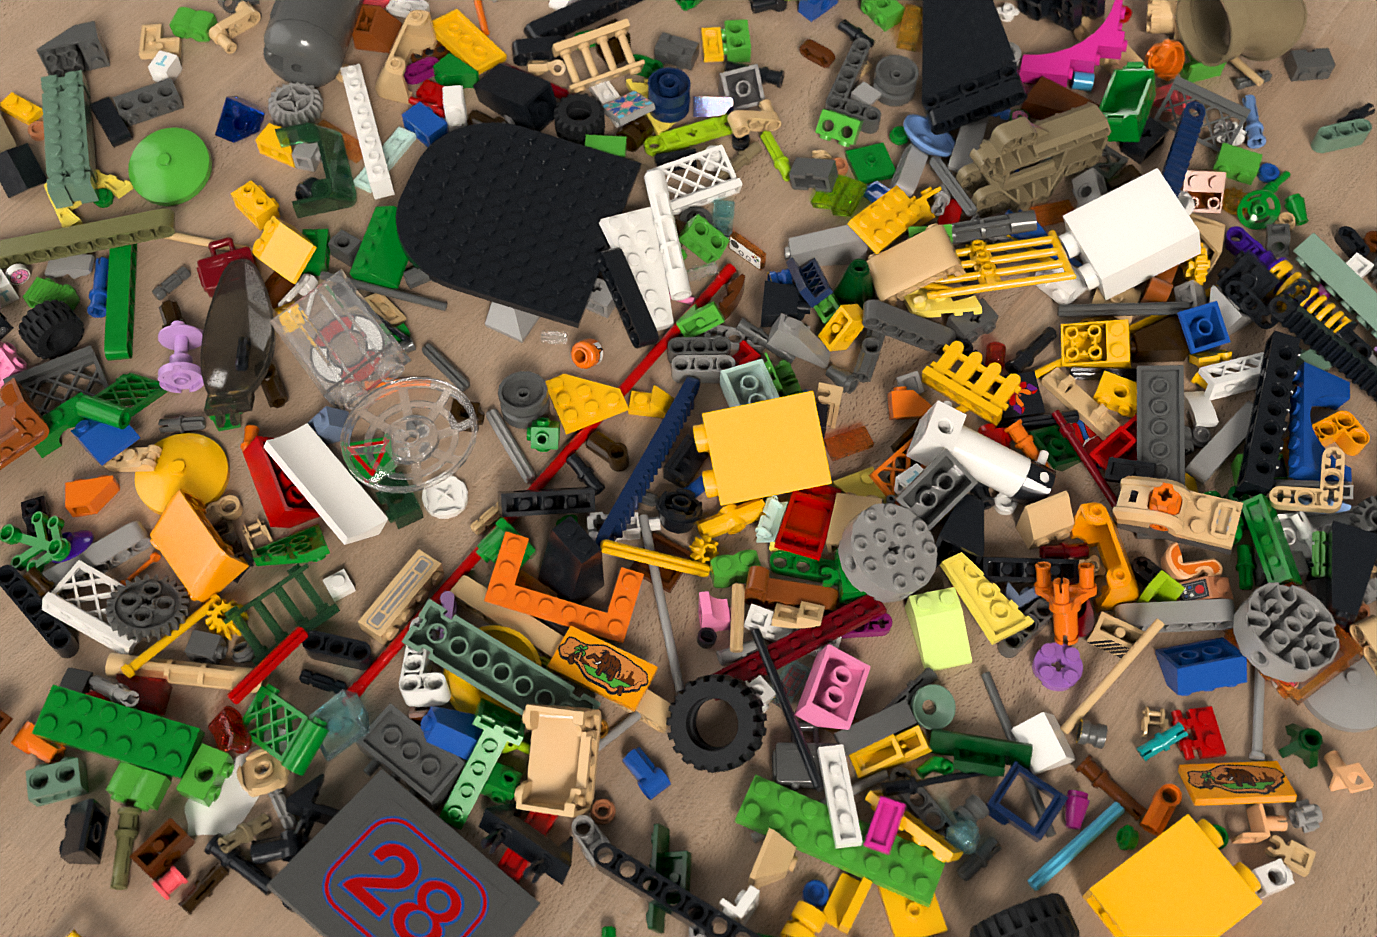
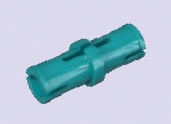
M1178 722L1160 734L1158 732L1154 734L1155 737L1136 749L1146 762L1161 751H1168L1170 749L1169 746L1187 737L1188 733L1184 731L1185 728Z

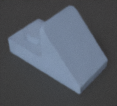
M1009 582L1006 583L1002 593L1009 601L1013 600L1019 606L1018 609L1021 612L1029 608L1038 599H1041V596L1035 594L1034 587H1026L1018 594Z

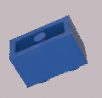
M418 102L402 114L404 128L415 133L417 139L427 147L448 133L446 120L438 117L429 106L426 107L421 102Z

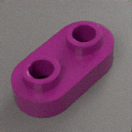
M426 57L406 66L404 73L405 81L408 84L415 85L434 77L433 66L439 60L435 57Z

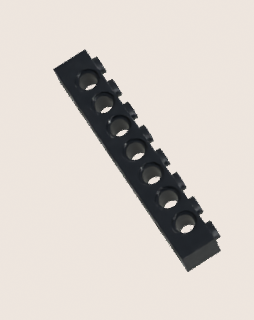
M1274 330L1266 341L1235 491L1251 496H1257L1261 493L1266 496L1276 486L1274 475L1280 466L1278 454L1282 451L1284 441L1281 438L1288 424L1285 418L1291 408L1289 397H1291L1295 388L1292 381L1298 372L1296 361L1299 359L1302 348H1299L1301 338Z

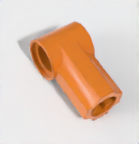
M29 721L23 725L10 742L28 755L33 754L48 764L60 762L66 750V747L62 744L45 740L32 734L35 725Z
M1165 784L1154 793L1153 800L1139 824L1150 834L1159 836L1163 833L1176 806L1181 802L1182 792L1173 784ZM1162 793L1169 794L1172 798V803L1166 802L1162 797Z

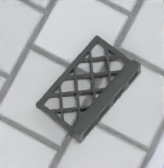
M1176 76L1154 120L1176 132L1180 118H1176L1174 107L1182 104L1187 106L1188 102L1197 100L1203 106L1204 104L1210 106L1205 109L1206 111L1214 108L1219 110L1221 119L1209 122L1205 112L1207 123L1203 124L1202 127L1208 126L1211 137L1203 140L1198 138L1196 142L1219 152L1220 148L1216 146L1214 138L1226 134L1228 144L1232 145L1251 110ZM1176 90L1182 93L1184 101L1172 105L1170 97L1173 91ZM1185 95L1191 97L1192 99L1187 100ZM1168 100H1169L1170 106L1165 108V106H1166V104H1167V102H1168ZM1171 109L1174 120L1164 122L1159 119L1163 111ZM1234 117L1240 120L1237 128L1227 130L1225 119ZM1222 121L1225 132L1213 136L1210 125ZM1234 132L1230 139L1229 133Z
M91 345L3 379L5 384L15 378L25 391L31 392L29 397L32 402L36 395L46 397L41 408L36 406L41 416H44V413L50 412L46 409L51 400L63 404L69 400L73 391L95 396L96 394L90 392L94 383L103 385L104 389L109 386L98 356ZM95 365L96 370L92 377L82 374L85 367ZM64 375H75L71 385L61 383ZM80 377L90 381L86 390L76 388ZM46 382L53 384L49 394L39 391L41 385ZM58 386L68 389L63 399L53 396Z

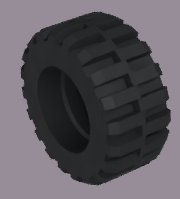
M726 674L705 675L697 677L694 681H689L684 685L683 690H678L675 694L676 700L674 703H670L668 708L671 716L666 718V725H670L671 732L667 734L669 740H673L675 746L672 748L676 754L681 753L683 755L681 760L686 764L691 763L694 765V769L699 771L707 770L708 773L725 772L744 765L745 762L750 761L755 756L756 750L761 748L763 744L761 741L762 737L766 736L767 728L764 727L767 715L762 711V706H764L762 700L758 699L755 695L757 692L752 687L745 685V681ZM711 699L727 701L737 714V734L731 743L723 747L710 746L701 738L697 730V713L702 704Z
M1050 893L1018 903L987 917V919L978 922L977 925L970 929L969 937H1079L1080 931L1064 897L1059 893Z

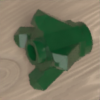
M1294 723L1285 726L1287 735L1291 736L1290 744L1278 750L1279 755L1282 758L1295 755L1302 758L1304 764L1309 769L1317 767L1318 750L1321 744L1324 743L1321 734L1315 729L1303 728Z

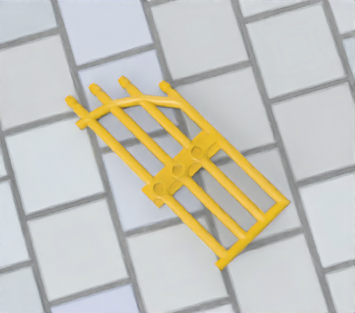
M1050 230L1048 236L988 245L987 242L982 240H974L972 244H966L965 248L955 249L958 257L969 256L970 260H964L961 263L964 269L973 268L974 272L965 273L957 278L955 275H948V279L944 280L941 278L923 288L931 290L927 292V299H937L1076 279V275L1056 231ZM1048 244L1053 246V248L999 256L991 255L992 252ZM1057 256L1059 259L1053 261L996 268V264ZM1063 268L1064 272L1004 281H1001L1000 278L1001 276ZM978 280L979 282L976 285L955 288L945 285Z

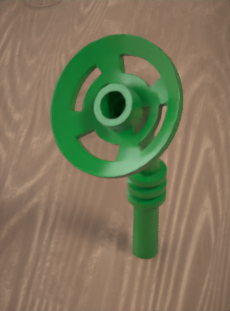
M1284 171L1262 189L1251 191L1240 200L1237 207V216L1245 227L1254 230L1264 229L1267 227V224H1273L1277 220L1281 211V204L1275 192L1291 176L1290 172ZM1260 194L1259 196L1253 197L1249 201H1247V199H1249L1250 197ZM1269 197L1274 202V209H1269V204L1266 201ZM1242 208H1247V212L1250 215L1248 220L1244 218ZM1269 216L1267 220L1260 223H1255L1256 220H1262Z

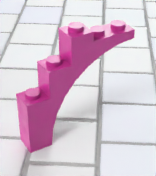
M1114 0L1112 10L1105 22L1084 41L1055 53L1023 55L1020 68L1022 82L1036 84L1044 76L1067 87L1068 79L1072 80L1074 71L1094 73L1095 66H1099L1100 58L1121 60L1122 52H1126L1128 40H1124L1125 31H1122L1123 23H1119L1120 19H1124L1126 7H1122L1123 0Z

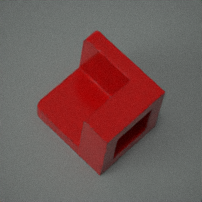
M744 340L739 344V351L732 356L736 363L735 366L761 359V355Z

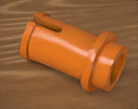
M255 425L245 426L244 440L240 445L242 452L258 436L259 427Z

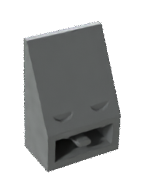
M95 21L74 25L36 49L48 75L63 77L65 73L70 71L82 70V72L110 66L107 48Z

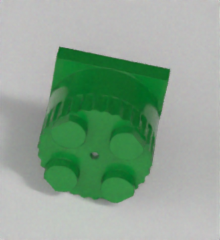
M500 518L495 523L496 526L477 545L479 549L476 553L486 563L491 560L496 564L506 531L522 536L504 518ZM529 542L520 569L529 559H532L537 554L536 549Z

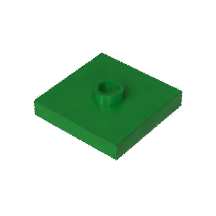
M884 142L845 152V157L858 186L893 178L896 169Z

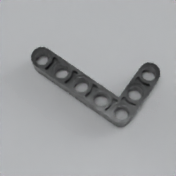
M857 38L853 42L829 92L825 109L862 120L861 132L873 134L879 130L881 111L876 107L850 99L851 92L855 89L868 61L870 42L865 38Z

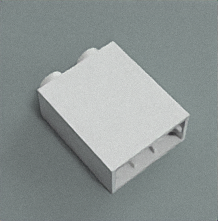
M1158 168L1063 215L1066 233L1058 236L1068 259L1078 255L1084 265L1078 267L1077 271L1086 289L1090 291L1098 287L1105 300L1201 254L1199 230Z

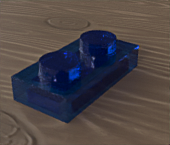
M694 96L693 117H721L725 114L729 115L733 112L734 97Z

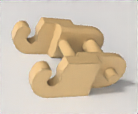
M259 518L255 524L248 527L245 524L243 525L245 529L242 531L245 533L244 536L251 550H254L252 538L262 533L265 536L267 535L270 543L273 542L266 525H263L264 522H260ZM258 527L261 528V531L250 535L249 531Z
M1148 706L1145 707V710L1142 711L1144 717L1141 720L1142 737H1147L1148 724L1160 725L1162 733L1169 729V721L1165 719L1167 713H1165L1164 708H1161L1160 711H1151ZM1150 716H1158L1159 721H1151Z

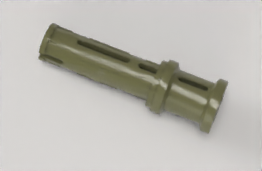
M133 807L118 808L117 814L120 816L118 830L114 831L117 846L110 889L113 890L128 889L131 858L129 856L132 854L134 840L139 835V832L136 830L138 816L142 814L141 809Z

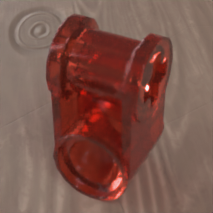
M225 706L209 723L208 728L220 751L234 750L238 754H245L251 747L252 737L242 720L240 712L232 706Z

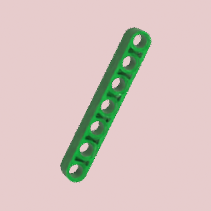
M137 243L109 249L104 352L108 361L132 359Z

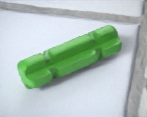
M1315 531L1312 533V542H1314V545H1312V564H1314V567H1312L1311 574L1313 577L1322 578L1327 575V567H1324V564H1327V545L1325 544L1327 542V533Z

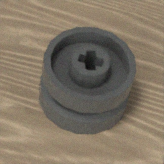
M889 55L882 58L875 68V78L872 85L873 88L881 92V97L878 101L891 107L908 104L915 94L919 76L918 67L914 61L905 56Z
M519 371L503 379L499 385L498 397L503 418L509 425L518 429H527V427H531L533 420L548 417L550 411L548 389L545 380L540 375L530 371Z

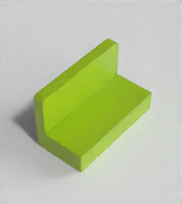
M1161 570L1149 583L1136 603H1147L1152 599L1157 602L1176 601L1185 588Z

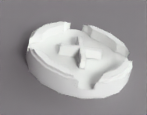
M441 475L435 477L424 487L422 501L425 510L436 518L449 519L458 516L468 504L469 494L466 485L455 476Z

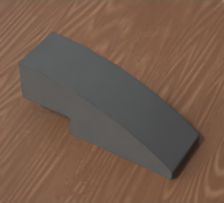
M904 700L851 725L848 730L843 729L834 733L833 736L838 745L843 744L845 756H848L917 723L907 701Z

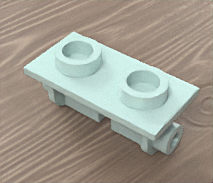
M775 495L766 498L763 509L766 515H761L758 526L755 529L757 543L776 541L789 502H779L778 497Z

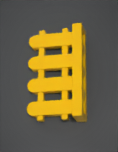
M954 341L950 346L946 344L943 347L945 353L937 363L933 361L930 367L926 366L922 371V383L997 426L1002 420L1003 410L1006 411L1009 407L1007 401L1014 392L1019 394L1021 391L1019 386L1020 376L1015 373L1008 375L1007 378L1000 376L1001 365L995 362L989 364L988 367L981 365L983 357L979 352H972L969 356L962 354L964 345L960 341ZM957 360H960L963 364L955 374L950 369ZM977 370L982 375L975 384L969 382V379ZM996 381L1001 386L993 396L988 393V390Z

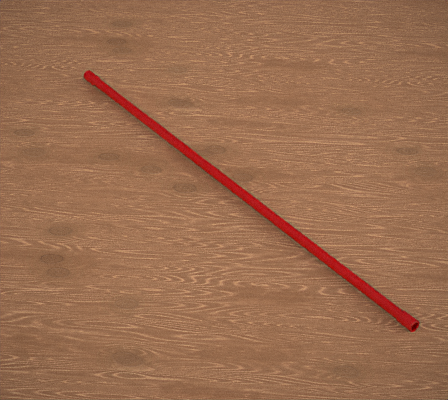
M727 263L686 312L694 304L698 308L705 306L736 273V268L732 264ZM676 323L618 387L623 397L626 396L668 348V342L680 335L681 331ZM603 420L580 429L527 490L543 489L565 465L566 460L580 448ZM519 516L502 518L511 525ZM477 546L430 598L432 601L441 605V594L445 591H450L462 575L466 576L480 561L481 557L476 553L479 549ZM423 607L361 677L339 698L345 706L351 708L364 694L366 688L403 648L405 644L402 643V640L409 631L412 620L418 617Z

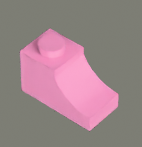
M709 591L699 592L698 615L700 628L708 627L715 632L730 630L731 607H728L727 599L714 598L709 594Z

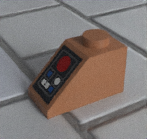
M1205 576L1180 582L1179 584L1185 590L1176 601L1233 600L1234 598L1228 577Z

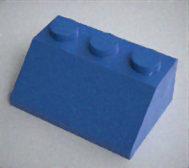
M1224 637L1155 650L1166 684L1177 695L1188 696L1194 692H1209L1215 688L1235 687L1238 684L1247 682V657L1243 656L1240 650Z

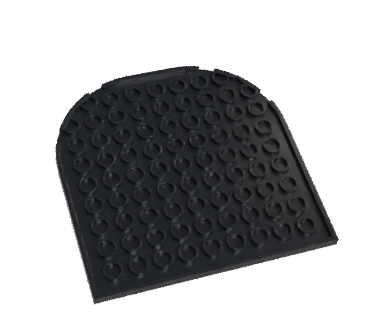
M479 123L461 127L433 142L418 160L397 206L396 227L399 243L403 252L416 269L422 270L429 276V279L444 287L579 328L601 271L597 263V253L610 248L599 222L603 218L623 214L641 169V163L513 124Z

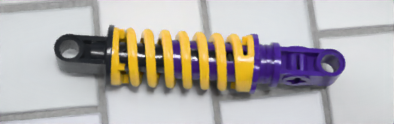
M1234 226L1227 231L1224 245L1232 255L1236 256L1241 250L1245 253L1249 249L1265 263L1267 268L1281 279L1266 294L1268 298L1275 297L1292 282L1301 279V272L1291 273L1293 265L1287 258L1281 257L1277 260L1271 251H1266L1242 227ZM1231 238H1238L1240 241H1233ZM1297 285V290L1293 295H1291L1290 292H1288L1287 294L1292 296L1294 301H1297L1295 299V296L1299 292H1302L1303 294L1306 293L1305 285H1303L1302 287ZM1317 287L1311 288L1309 297L1299 305L1369 360L1372 355V348L1354 332L1358 325L1357 322L1346 316L1341 320L1342 324L1338 322L1344 316V312L1337 311L1334 315H1331L1330 313L1335 309L1336 305L1329 303L1323 308L1322 305L1326 302L1327 296L1321 295L1317 297L1319 289ZM1283 301L1277 302V306H1282L1283 310L1287 308Z

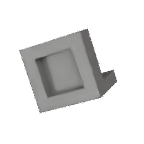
M863 81L851 92L850 99L872 106L881 97V92Z

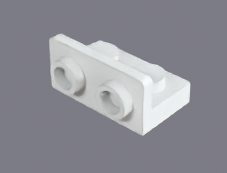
M750 885L747 891L742 890L738 894L734 902L736 906L722 898L719 902V911L745 926L759 905L760 891Z

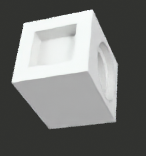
M1282 859L1252 870V873L1261 885V888L1255 892L1260 899L1282 891L1295 883L1292 879L1293 875L1290 868L1283 863ZM1268 873L1275 877L1276 883L1270 881Z

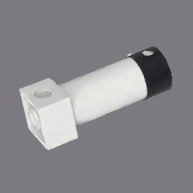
M938 400L919 420L906 454L907 457L928 466L946 448L978 482L1008 496L1009 499L1023 506L1048 497L1055 482L1056 471L1045 466L1049 455L1046 450H1041L1037 461L997 443L964 426L966 414L954 409L950 401H944L943 403Z

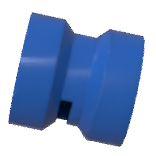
M783 269L781 272L769 271L767 273V281L793 284L789 269Z

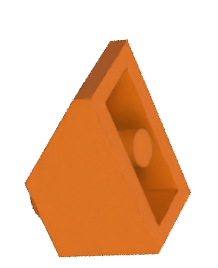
M906 386L894 387V391L887 394L889 420L922 418L932 407L916 391L907 390Z

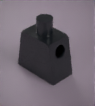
M765 281L761 327H772L781 313L797 319V313L810 314L811 307L807 301L798 300L799 291L797 287Z

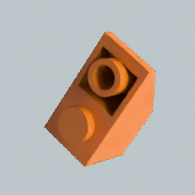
M101 475L98 478L76 479L72 482H66L65 507L73 518L97 514L120 491V485L113 475Z

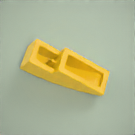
M917 725L898 735L892 734L850 754L849 757L858 778L861 779L881 770H888L932 752V749L923 729Z

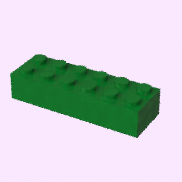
M52 685L32 731V734L39 738L119 762H125L179 780L184 776L205 736V732L200 728L56 685Z

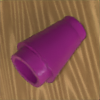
M1068 790L1066 796L1069 798L1064 804L1065 827L1080 830L1090 800H1088V794L1085 792Z

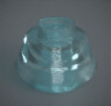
M960 820L946 829V837L954 847L961 849L964 854H972L976 852L980 840L979 828L970 820H966V822Z

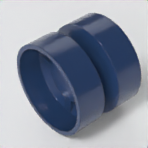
M666 67L656 70L649 77L648 99L655 105V110L649 113L656 120L664 123H675L688 115L690 110L691 83L685 72L677 68Z

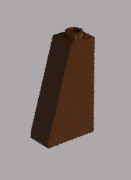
M1042 76L1028 93L1021 109L1028 112L1030 118L1043 120L1054 116L1056 113L1060 114L1071 110V108L1085 105L1087 102L1096 104L1098 108L1100 105Z

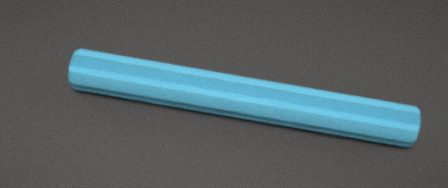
M1114 802L1028 879L1027 882L1032 889L1038 891L1123 815L1125 812L1124 808L1118 802Z

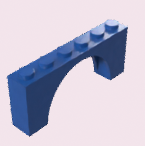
M1303 362L1298 366V372L1292 381L1295 388L1290 397L1291 408L1289 411L1288 427L1289 477L1295 480L1320 481L1322 455L1325 448L1313 430L1310 418L1311 407L1321 406L1337 410L1350 399V382ZM1331 455L1330 468H1335L1336 458ZM1345 465L1344 481L1352 482L1351 468ZM1328 475L1325 481H1339V479L1335 475Z

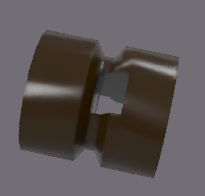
M643 115L624 125L618 131L617 136L626 137L627 150L636 152L644 141L652 135L654 127L650 120Z

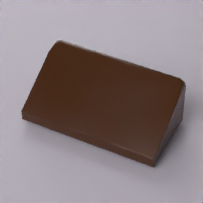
M274 271L253 296V299L271 309H275L295 284Z

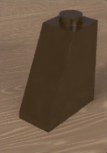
M1173 315L1135 332L1130 341L1133 363L1181 362L1185 360L1190 351L1178 315Z

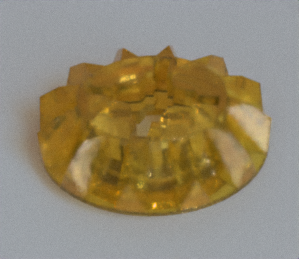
M1235 187L1231 189L1226 188L1224 190L1222 208L1229 214L1237 215L1238 204L1248 193H1244L1243 189L1237 190ZM1235 198H1238L1239 201H1238V203H1236V205H1235V204H1234V202H1235L1234 200H1235ZM1242 208L1243 215L1248 213L1247 208Z

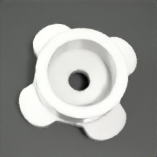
M1008 2L1004 3V6L997 8L999 17L1004 22L1012 21L1014 16L1019 14V10L1015 9Z

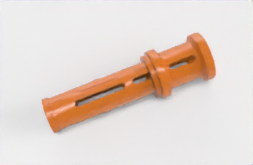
M1021 419L1004 429L1005 433H1009L1016 443V449H1021L1027 458L1029 457L1037 461L1040 452L1032 442L1034 437L1029 435L1021 424L1023 422Z

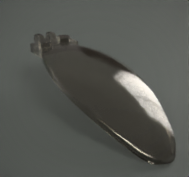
M247 259L235 260L224 269L214 292L202 335L201 373L208 394L204 411L206 416L216 415L215 421L218 428L224 427L226 422L225 414H230V422L233 426H236L240 422L239 412L244 413L253 410L254 393L264 380L275 351L276 324L271 300L259 270L253 262ZM240 337H249L251 339L248 370L245 372H238L235 369L237 346L239 345L238 339Z

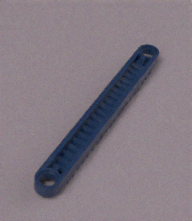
M1196 101L1188 103L1182 111L1161 173L1177 198H1179L1178 195L1181 192L1180 189L1183 185L1185 174L1188 171L1187 168L1190 165L1189 162L1192 158L1206 112L1205 107ZM1189 109L1196 110L1198 112V116H1192L1189 112Z
M691 376L686 378L599 530L595 540L599 547L602 540L615 541L616 538L623 537V531L627 530V524L631 523V517H634L635 510H638L639 503L643 501L642 496H646V489H650V482L654 481V475L658 474V469H661L662 462H665V455H669V449H672L673 442H676V436L680 435V429L684 428L687 416H690L691 410H694V399L700 388V379Z

